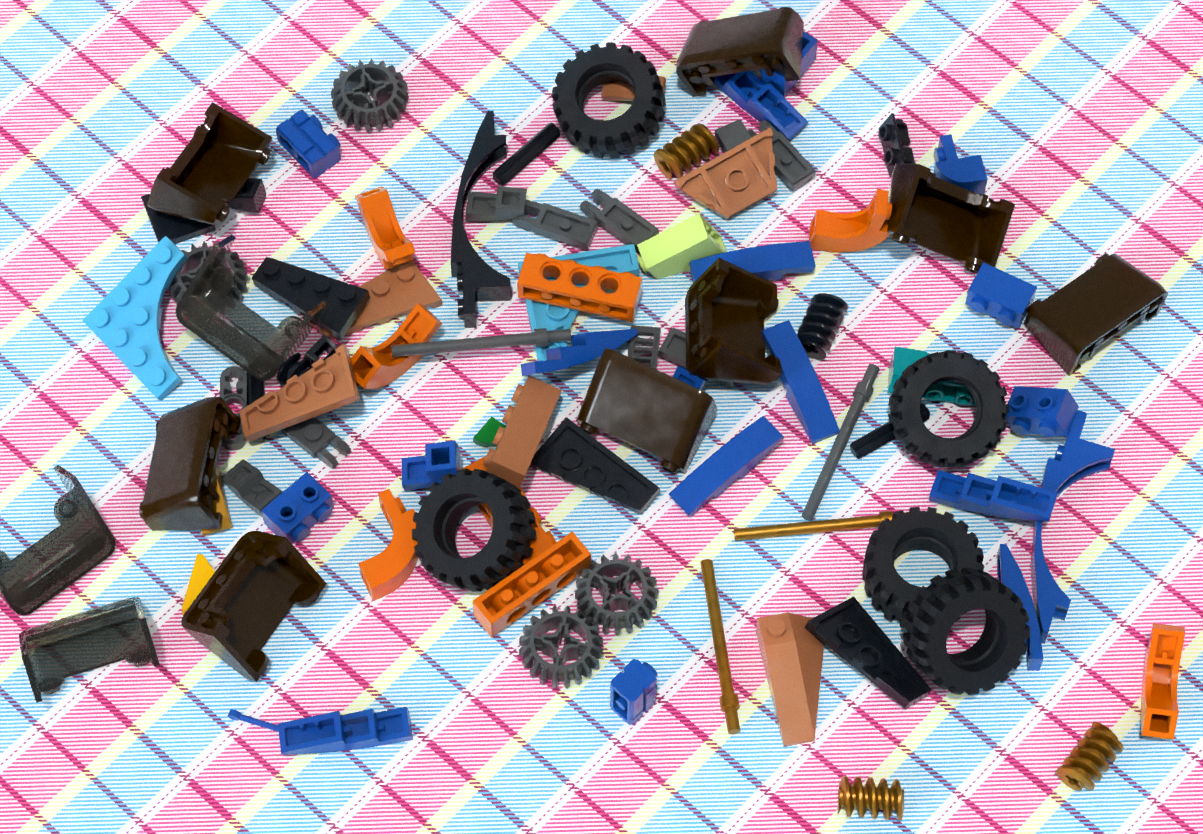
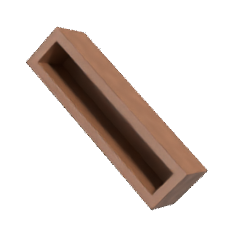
M530 375L524 386L518 384L511 401L516 402L515 407L508 406L502 422L507 425L505 428L499 426L492 442L497 445L496 450L489 449L482 464L488 467L486 472L503 478L517 488H520L561 394V389Z

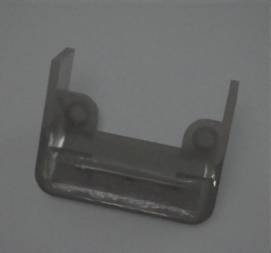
M231 234L214 245L179 301L176 307V317L183 326L252 376L266 381L273 378L278 373L282 364L302 345L328 304L324 301L309 311L303 320L296 316H289L283 319L277 328L230 295L235 285L236 277L233 270L223 263L222 260L236 239Z
M60 465L55 466L53 469L68 491L56 501L54 506V515L60 526L12 560L9 559L5 552L0 550V597L9 608L19 615L33 613L111 556L115 550L116 542L114 536L77 477Z
M139 597L123 599L31 627L19 634L21 656L36 703L42 701L41 692L43 695H49L61 689L60 685L65 682V678L115 662L126 660V663H133L135 667L144 666L151 661L154 667L160 665Z

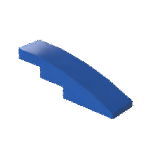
M752 71L715 76L714 84L759 122L763 120L768 121L788 141L807 125L808 121L769 81L764 84Z
M810 241L749 247L692 260L689 263L693 282L718 258L766 280H782L786 273H810L816 267Z
M788 320L762 330L761 337L769 352L780 359L782 371L779 377L786 388L785 396L811 443L815 444L837 435L839 428L830 404L790 321Z
M637 328L571 335L572 346L547 349V360L521 364L522 376L561 370L591 361L602 356L605 348L614 350L638 334Z
M763 415L713 453L677 485L669 495L692 517L713 496L717 498L737 478L742 479L785 437Z
M938 470L929 495V501L992 516L1049 522L1058 492L999 475L996 481L968 473L967 478Z
M1000 544L996 556L997 579L1021 599L1023 608L1027 610L1029 621L1025 624L1030 627V637L1025 639V643L1028 645L1026 650L1027 671H1040L1043 662L1040 627L1033 600L1023 574L1008 546Z
M407 707L375 713L373 709L345 715H342L340 711L278 723L282 755L348 751L413 740L410 713Z

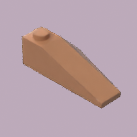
M789 612L757 618L756 636L783 747L815 741L824 651L823 642L804 628L812 618Z

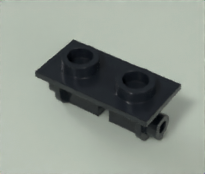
M891 113L878 128V136L882 143L884 162L887 165L889 177L892 175L895 164H916L912 148L902 147L909 146L911 143L907 124L902 119H895V114Z

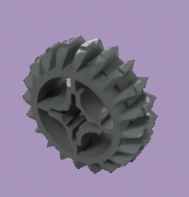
M371 58L369 64H364L359 60L356 67L349 64L347 67L348 72L340 70L339 78L334 79L333 82L334 88L331 91V98L333 99L332 107L334 111H336L339 120L344 119L346 126L354 124L356 131L361 127H365L368 133L371 127H376L380 132L382 125L385 124L391 128L392 120H400L401 113H405L406 103L409 100L408 87L405 80H403L401 72H396L393 65L386 67L383 60L377 65Z
M203 241L201 248H197L192 244L190 252L181 250L188 259L180 267L169 286L170 296L175 300L176 305L179 308L184 307L188 315L195 310L198 318L203 313H207L212 318L213 312L216 311L223 316L225 307L234 310V301L241 302L243 298L242 293L246 292V282L248 280L245 264L239 259L236 251L231 253L227 245L220 249L217 242L212 247H208L205 241ZM207 273H209L210 279L208 280V286H206L205 280H207Z
M616 552L613 554V560H608L604 554L601 556V564L592 560L590 569L583 568L581 571L582 578H578L576 581L578 589L575 591V599L578 600L577 610L584 611L582 618L590 616L592 618L591 626L603 625L602 632L604 634L609 631V628H614L617 636L620 634L621 628H625L630 634L633 631V624L642 628L644 625L643 619L650 620L652 617L651 610L657 608V601L655 599L659 596V590L655 588L657 580L655 577H650V568L641 569L642 561L640 559L631 563V556L629 554L624 557V560H619ZM632 582L639 587L642 593L640 600L635 598L634 593L630 591ZM594 588L603 597L601 607L594 601L591 595Z
M568 605L564 608V612H558V607L556 606L552 608L551 614L542 609L540 612L541 619L532 615L530 618L531 625L523 627L524 635L519 638V644L522 646L519 649V656L524 658L522 661L523 667L525 669L531 668L530 676L532 678L540 675V683L542 685L548 680H552V687L554 689L558 686V682H564L565 688L568 689L570 687V680H574L575 683L580 685L582 683L581 675L590 678L592 676L591 668L597 669L599 667V660L597 658L603 656V649L601 648L603 638L598 636L599 627L598 625L591 626L592 618L590 616L582 619V611L580 609L571 614ZM557 629L555 633L545 634L551 630ZM569 630L580 635L585 643L580 642V639L573 638L569 634ZM562 638H564V646L561 649L560 656H558V648L562 643ZM537 651H541L543 655L550 656L553 659V664L543 660ZM569 660H577L574 663L565 665Z

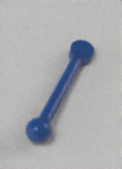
M233 709L228 713V717L232 720H241L279 732L278 725L243 715Z

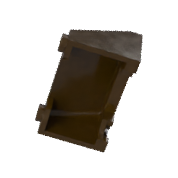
M781 7L775 10L711 21H700L692 26L678 57L676 73L693 97L706 95L707 84L709 86L714 85L715 76L764 69L767 76H773L774 71L780 72L785 75L786 82L800 80L804 22L800 15L790 7Z
M212 102L204 114L206 115L204 124L202 123L196 128L193 138L170 168H163L157 175L147 202V206L153 210L215 225L218 221L223 223L231 210L229 205L259 164L264 166L270 158L272 150L269 149L273 137Z
M895 164L891 175L890 190L892 212L888 221V233L893 235L891 240L904 245H908L911 242L965 264V270L976 274L983 262L995 267L1015 204L1004 199H1000V202H995L993 199L988 198V195L976 194L937 178L935 173L930 172V168L920 164Z
M1108 253L1103 254L1096 260L1095 266L1045 300L1041 301L1038 299L1027 308L1028 314L1023 324L1068 376L1081 368V365L1078 363L1080 359L1083 360L1087 356H1093L1099 346L1135 321L1140 323L1145 319L1148 322L1157 316L1167 298L1168 292L1160 283L1115 253L1111 255Z
M718 258L693 282L685 297L686 369L690 372L689 375L706 380L765 385L779 378L782 371L780 359L775 355H769L765 358V343L761 337L762 330H764V319L773 314L779 304L776 284L721 258Z
M605 348L576 421L580 425L579 427L591 436H595L596 433L603 434L605 432L655 455L661 461L660 467L673 474H676L677 471L686 474L717 412V407L714 399L704 391L617 351Z
M221 397L201 399L165 413L157 421L156 439L144 499L139 507L140 517L152 531L220 529L222 514L214 512L213 500H218L219 495L213 489L221 441L229 440L232 433H238L240 419Z
M250 531L237 541L182 617L181 624L192 637L248 680L257 682L260 676L265 673L269 662L268 656L261 651L262 647L293 604L304 606L314 603L327 583L286 537L261 531Z

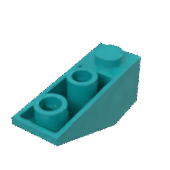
M895 346L889 364L887 393H893V386L896 380L901 377L902 372L908 366L929 355V353ZM954 381L935 383L922 397L931 401H944L962 406L976 407L970 391L962 384Z

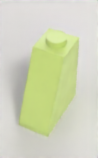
M700 214L637 245L641 254L638 257L641 268L645 273L650 272L656 279L690 271L689 263L692 260L727 252L720 233Z

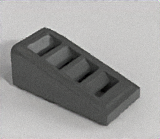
M631 325V329L637 328L638 335L654 336V339L636 338V336L629 340L628 357L639 362L651 363L650 367L657 370L661 328ZM635 344L653 345V348L636 347ZM635 353L652 354V357H648V356H636V355H634V354H635Z

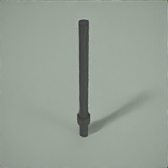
M546 328L534 329V332L391 345L392 357L531 344H535V347L548 346V343L571 341V330L547 331Z
M874 364L868 365L862 381L858 382L854 389V399L801 515L805 520H813L865 402H868L874 391L872 386L880 370Z

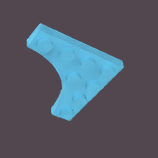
M167 236L82 320L160 401L182 381L181 377L172 367L165 350L162 348L159 331H161L162 315L160 305L165 289L169 288L174 276L188 259Z
M634 244L550 257L563 261L573 260L578 264L591 267L601 266L609 271L619 273L630 272L634 275H639L640 270ZM518 262L519 274L521 272L523 262ZM548 277V278H546V279H547V280H550V281H553V280H556L557 278H555V277ZM578 283L575 284V286L583 287L586 286V284ZM525 299L531 332H534V329L546 328L547 331L571 330L572 324L580 312L574 309ZM568 341L548 343V346L535 347L534 344L537 361L547 360V349L566 347Z

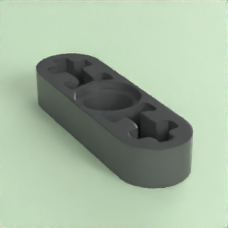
M228 367L220 376V397L227 405L235 402L239 403L243 409L248 406L247 374L240 367ZM234 377L238 378L236 383L237 393H232L230 384ZM239 413L236 414L240 419L235 439L221 441L222 446L230 451L243 448L247 442V439L244 437Z

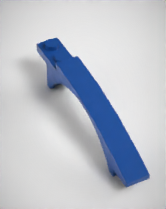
M1077 411L1068 436H1062L1067 438L1065 446L1058 445L1055 459L1048 458L1041 488L1058 492V496L1075 482L1095 473L1109 470L1115 449L1080 439L1087 416L1086 412ZM1034 520L1030 566L1032 596L1040 627L1041 643L1045 644L1052 618L1065 621L1071 599L1061 590L1048 569L1042 549L1041 531L1043 521Z

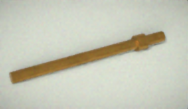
M892 510L881 511L879 515L735 528L734 540L879 527V524L885 518H889L891 521L893 512Z
M705 559L700 564L722 696L719 697L721 711L725 712L728 734H737L740 732L737 710L740 708L738 695L734 693L713 561Z

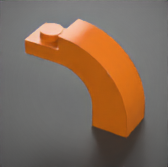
M381 186L354 195L370 241L383 267L389 269L412 261V254L415 253L413 243L405 237L400 228L387 189Z
M877 189L870 204L858 212L835 213L817 209L810 223L809 241L811 249L837 253L855 252L874 247L883 242L890 235L888 233V221L892 212V203H888L889 191Z
M417 303L400 327L386 341L375 347H359L351 358L356 382L365 389H377L398 379L414 366L423 355L392 357L391 345L429 342L443 323L426 307Z
M390 489L378 493L380 508L393 531L392 540L383 552L358 563L360 576L373 601L392 593L404 584L412 574L419 558L414 550V546L418 542L412 540V529H416L417 524L413 522L415 511L414 509L405 511L400 497L394 498Z
M1153 623L1142 680L1140 710L1142 736L1174 740L1179 713L1177 683L1185 627Z

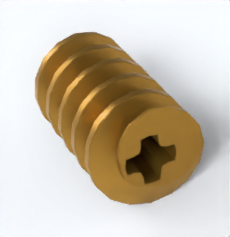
M694 124L690 130L684 131L681 137L677 136L672 140V143H666L663 149H657L654 152V160L662 174L671 180L672 173L678 178L682 177V168L690 172L692 170L691 162L699 166L701 164L700 156L708 160L710 158L709 150L716 154L719 152V146L712 132L704 124Z
M1099 722L1092 723V728H1088L1085 737L1081 738L1077 743L1078 746L1074 747L1070 752L1071 756L1066 757L1063 765L1059 766L1056 771L1060 780L1073 790L1081 791L1082 788L1093 790L1095 784L1091 779L1100 781L1103 776L1099 770L1107 771L1110 768L1107 761L1114 762L1117 758L1113 751L1121 753L1124 749L1118 737L1107 726Z
M843 775L839 783L837 814H839L841 807H844L847 817H851L854 808H857L860 818H864L867 809H870L872 817L876 819L879 811L883 810L885 818L889 820L892 812L896 811L898 820H902L904 788L901 789L898 779H894L889 788L885 778H881L876 787L873 777H869L865 786H863L859 776H856L852 785H850L848 777Z

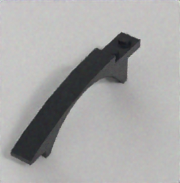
M487 111L477 131L462 172L453 215L452 277H457V290L463 291V299H458L457 302L458 317H464L465 328H476V302L511 301L510 278L493 269L477 254L467 238L462 222L468 192L473 189L486 171L507 158V149L504 147L506 146V135H495L494 111Z

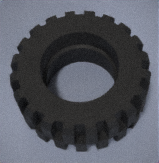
M610 42L606 43V47L601 48L599 44H594L590 46L591 50L585 53L581 49L575 53V60L571 61L568 59L563 64L565 71L564 73L558 72L555 78L557 87L552 88V98L554 100L552 105L563 133H565L567 140L572 145H577L578 149L585 154L592 151L594 157L602 159L604 154H609L611 159L620 158L619 153L627 152V155H631L636 152L634 149L636 146L641 145V147H645L649 143L648 136L650 134L652 136L657 134L660 129L657 122H662L664 119L665 95L656 69L650 61H647L644 54L640 51L633 53L632 47L625 44L621 45V48H617L616 43ZM622 82L634 89L635 98L632 105L624 114L617 118L597 120L587 116L583 111L584 101L588 94L595 87L603 83Z
M946 350L929 354L917 360L902 372L901 377L896 380L893 386L892 396L889 397L890 414H888L889 423L893 424V434L896 440H900L903 445L902 448L908 454L911 453L916 457V460L931 464L933 467L952 468L967 465L983 458L992 447L998 444L1000 441L999 436L1001 432L1005 431L1007 426L1005 417L1006 414H1009V404L1005 402V396H1007L1006 389L1001 387L998 381L1001 378L996 371L992 372L988 368V363L982 359L977 360L973 358L972 354L966 352L958 353L956 350ZM941 381H954L965 386L972 394L976 405V417L972 426L964 434L955 438H943L933 434L923 423L920 414V404L923 395L932 385Z
M461 469L456 472L457 476L452 473L444 475L441 478V484L434 482L428 488L430 494L427 497L422 496L418 503L422 505L419 513L415 512L413 522L417 524L416 529H412V540L418 542L414 546L417 557L423 559L421 560L422 566L426 571L431 572L433 577L463 590L481 592L483 589L489 590L525 565L522 561L525 556L530 557L533 548L529 547L530 541L536 539V530L531 528V524H534L536 520L534 513L527 510L531 506L527 497L521 495V490L515 485L484 470L474 469L471 471L469 469ZM486 503L493 516L491 537L485 547L477 554L462 558L455 543V532L458 522L470 508Z
M911 507L909 513L904 514L903 510L893 513L891 521L889 518H885L879 524L878 530L873 531L869 538L862 570V580L865 581L864 589L868 597L873 596L871 604L877 611L881 609L885 611L884 618L890 622H893L894 619L901 621V627H903L904 617L909 616L911 612L907 608L911 600H917L919 597L917 592L921 587L908 583L896 571L894 561L900 555L913 550H925L941 557L947 563L950 570L957 569L959 572L963 568H973L976 571L984 570V565L982 564L984 558L982 548L977 547L979 540L975 533L971 532L968 534L969 526L962 520L958 523L954 521V515L947 511L943 515L936 513L937 508L928 507L927 511H920V507Z
M963 568L961 572L957 569L948 570L945 572V577L937 575L930 579L932 584L927 588L922 586L917 592L919 594L917 600H911L907 608L911 611L910 615L904 617L903 627L907 630V632L903 633L904 645L908 647L906 653L909 659L915 663V667L943 690L948 689L951 693L958 695L964 692L968 695L978 694L981 688L984 691H989L995 688L994 683L998 681L1003 683L1009 678L1008 673L1012 668L1016 670L1021 663L1018 660L1020 655H1025L1028 645L1025 643V639L1030 637V627L1025 624L1029 621L1027 610L1023 608L1021 599L1010 588L989 573L982 570L976 571L973 568ZM985 609L986 623L978 641L963 652L948 654L946 641L949 630L954 622L968 611Z

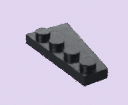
M267 256L252 276L255 286L278 301L288 303L292 306V310L300 315L305 314L313 320L315 325L322 329L325 327L340 341L370 298L367 289Z
M567 417L534 454L529 466L639 514H642L661 492L657 485Z
M854 596L810 619L804 627L903 708L906 709L926 698L932 689Z

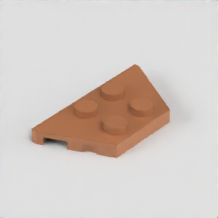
M771 127L674 181V185L725 220L777 191V180L774 171L775 155L773 153V131Z

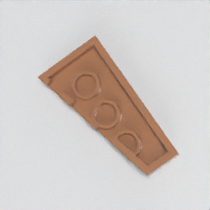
M413 260L397 265L359 286L368 290L370 298L344 336L363 331V327L378 323L379 326L390 322L392 318L405 314L408 316L417 303L422 304L426 308L431 306L432 309L442 306V299ZM315 325L322 336L326 334L331 340L337 339L325 327L322 329Z
M345 344L336 348V353L327 359L321 358L311 364L313 368L301 376L294 375L286 381L287 384L276 392L271 390L240 410L239 414L244 437L250 442L360 400L349 350Z

